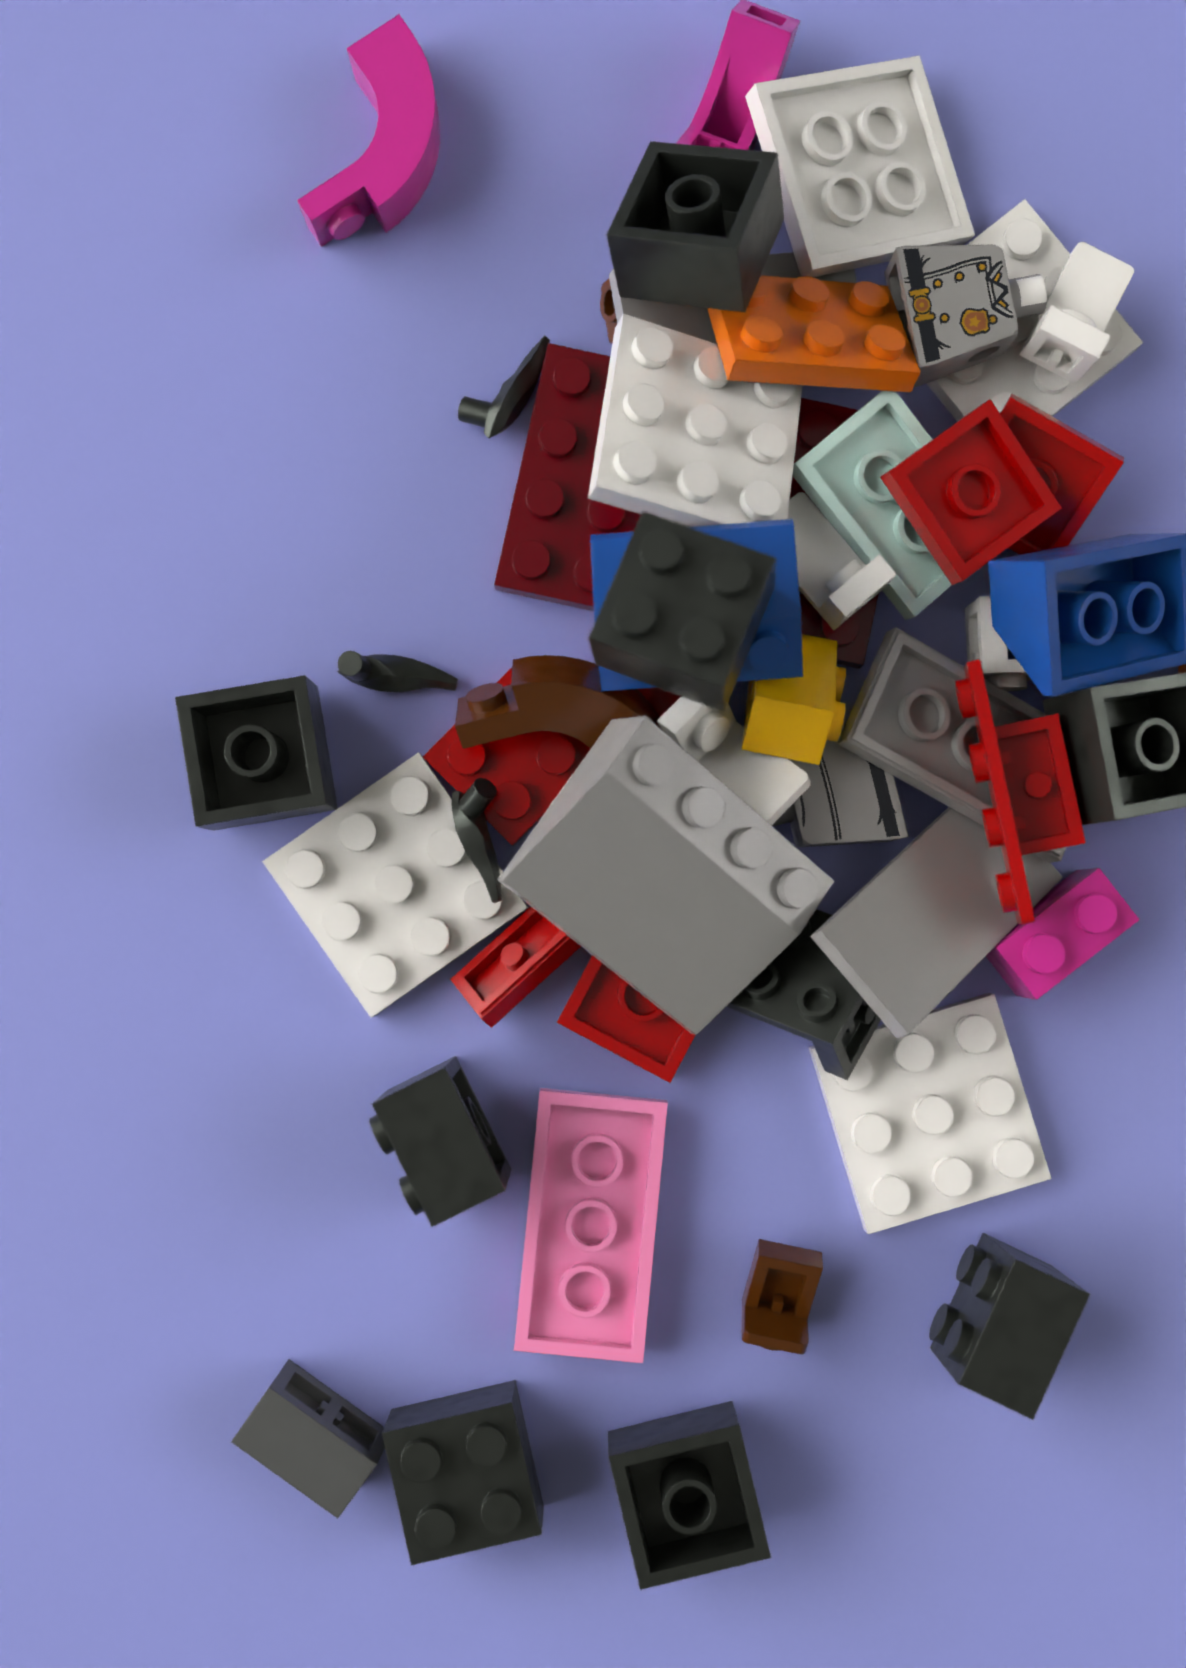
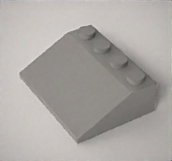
M647 716L612 719L498 878V881L689 1033L697 1035L800 935L834 883L830 876Z

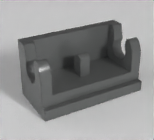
M288 1359L231 1441L337 1519L374 1470L385 1449L382 1435L384 1427L290 1359Z

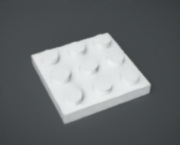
M920 55L755 83L745 96L762 151L778 153L784 223L801 276L818 277L889 262L896 247L964 245L975 236Z
M1026 199L967 244L999 246L1004 253L1009 279L1040 274L1045 283L1047 299L1071 255ZM1115 309L1104 331L1111 335L1098 361L1074 384L1019 355L1040 314L1017 318L1018 336L1004 354L926 384L956 421H959L989 399H991L1000 413L1011 394L1054 416L1142 345L1143 341Z
M623 314L614 331L588 499L639 514L645 511L687 527L787 519L803 385L728 381L717 344Z
M419 752L262 861L370 1018L383 1011L528 908L520 897L502 883V901L497 903L491 901L480 872L466 854L458 837L452 814V798ZM498 865V867H499V873H500V875H501V874L503 873V871H502V869L500 868V866Z
M986 993L933 1009L910 1034L899 1039L893 1035L885 1024L877 1026L848 1080L824 1071L814 1046L809 1047L861 1222L867 1234L1052 1179L995 994Z

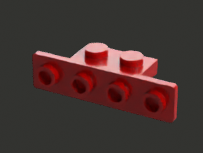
M980 659L966 662L964 667L966 678L956 680L955 689L962 719L974 717L979 743L968 745L975 783L988 782L993 807L982 809L989 848L1001 846L1006 867L1005 873L995 874L999 900L1003 913L1015 911L1017 923L1021 925L1034 923L1035 917L1022 856L1086 843L1059 714L994 727Z

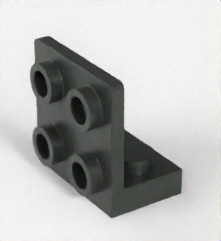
M816 909L800 935L750 982L727 1007L812 1041L824 1071L848 1080L881 1019L810 937L832 916Z

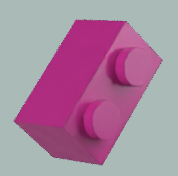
M1100 868L1075 870L1053 887L1033 907L1034 923L1023 925L1018 923L986 955V958L1016 996L1037 1000L1140 919Z

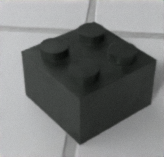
M650 141L606 234L619 296L746 312L784 220L778 153Z
M642 511L588 637L595 664L724 712L774 591L776 557Z
M1186 673L1091 687L1042 700L1045 716L1059 714L1082 825L1116 821L1186 807Z
M303 675L175 697L196 827L215 831L338 809L318 686L307 676Z
M456 1056L388 1089L372 1103L377 1114L369 1119L374 1136L386 1155L395 1151L406 1174L399 1178L402 1193L415 1215L425 1212L431 1227L506 1190L512 1169Z
M982 1233L977 1246L970 1245L960 1259L956 1272V1279L960 1283L950 1305L942 1304L933 1318L929 1332V1338L933 1341L930 1349L959 1385L1033 1420L1090 1294L1052 1265Z
M516 1380L391 1409L382 1435L411 1565L542 1535L544 1505Z
M732 1401L608 1431L610 1465L640 1590L771 1558L745 1446Z

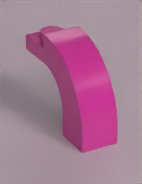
M740 0L731 10L711 76L696 114L676 144L754 150L758 136L745 96L755 83L781 79L800 20L748 0Z
M400 14L346 48L355 81L378 113V122L375 135L369 147L358 160L297 200L309 230L321 247L333 239L342 240L353 235L361 228L365 218L372 213L387 233L412 211L427 189L434 173L440 146V121L433 80L423 50Z

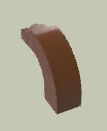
M553 655L513 659L511 685L503 687L499 683H488L472 689L465 697L458 698L455 728L463 749L534 731H554L567 734L592 748L612 719L647 716L661 729L657 721L660 718L658 713L638 689L601 691L598 665L582 659Z

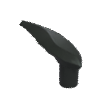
M545 335L524 358L516 372L502 384L498 395L492 403L464 396L458 408L459 421L485 427L484 434L488 438L506 430L519 417L534 391L542 371L547 345L550 343V340Z
M346 651L338 659L339 670L337 672L355 684L377 691L407 692L422 688L456 691L457 678L429 664L407 657L384 654L362 656L355 651Z
M477 778L465 794L460 791H453L452 814L458 837L466 854L480 872L491 901L497 903L502 901L501 882L498 881L500 873L484 814L485 809L496 797L497 789L488 779Z

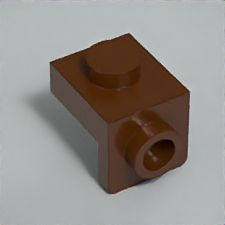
M762 1239L758 1240L742 1297V1340L745 1343L761 1346L773 1351L781 1350L800 1355L805 1354L809 1342L808 1317L823 1270L822 1252Z

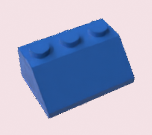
M793 519L690 527L776 557L775 588L736 682L803 677L801 608ZM634 531L591 535L594 623ZM599 666L601 691L655 688V686Z
M1186 533L1127 534L988 561L992 627L1043 696H1057L1186 664Z

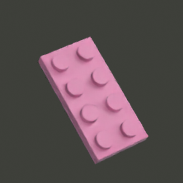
M540 1088L514 1351L643 1363L667 1117V1100Z

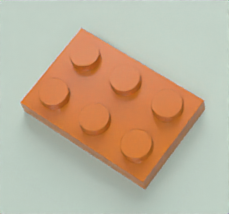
M761 275L746 312L707 308L728 381L912 392L921 373L889 287L885 285H878L869 281L857 283L826 281L809 276L790 278Z

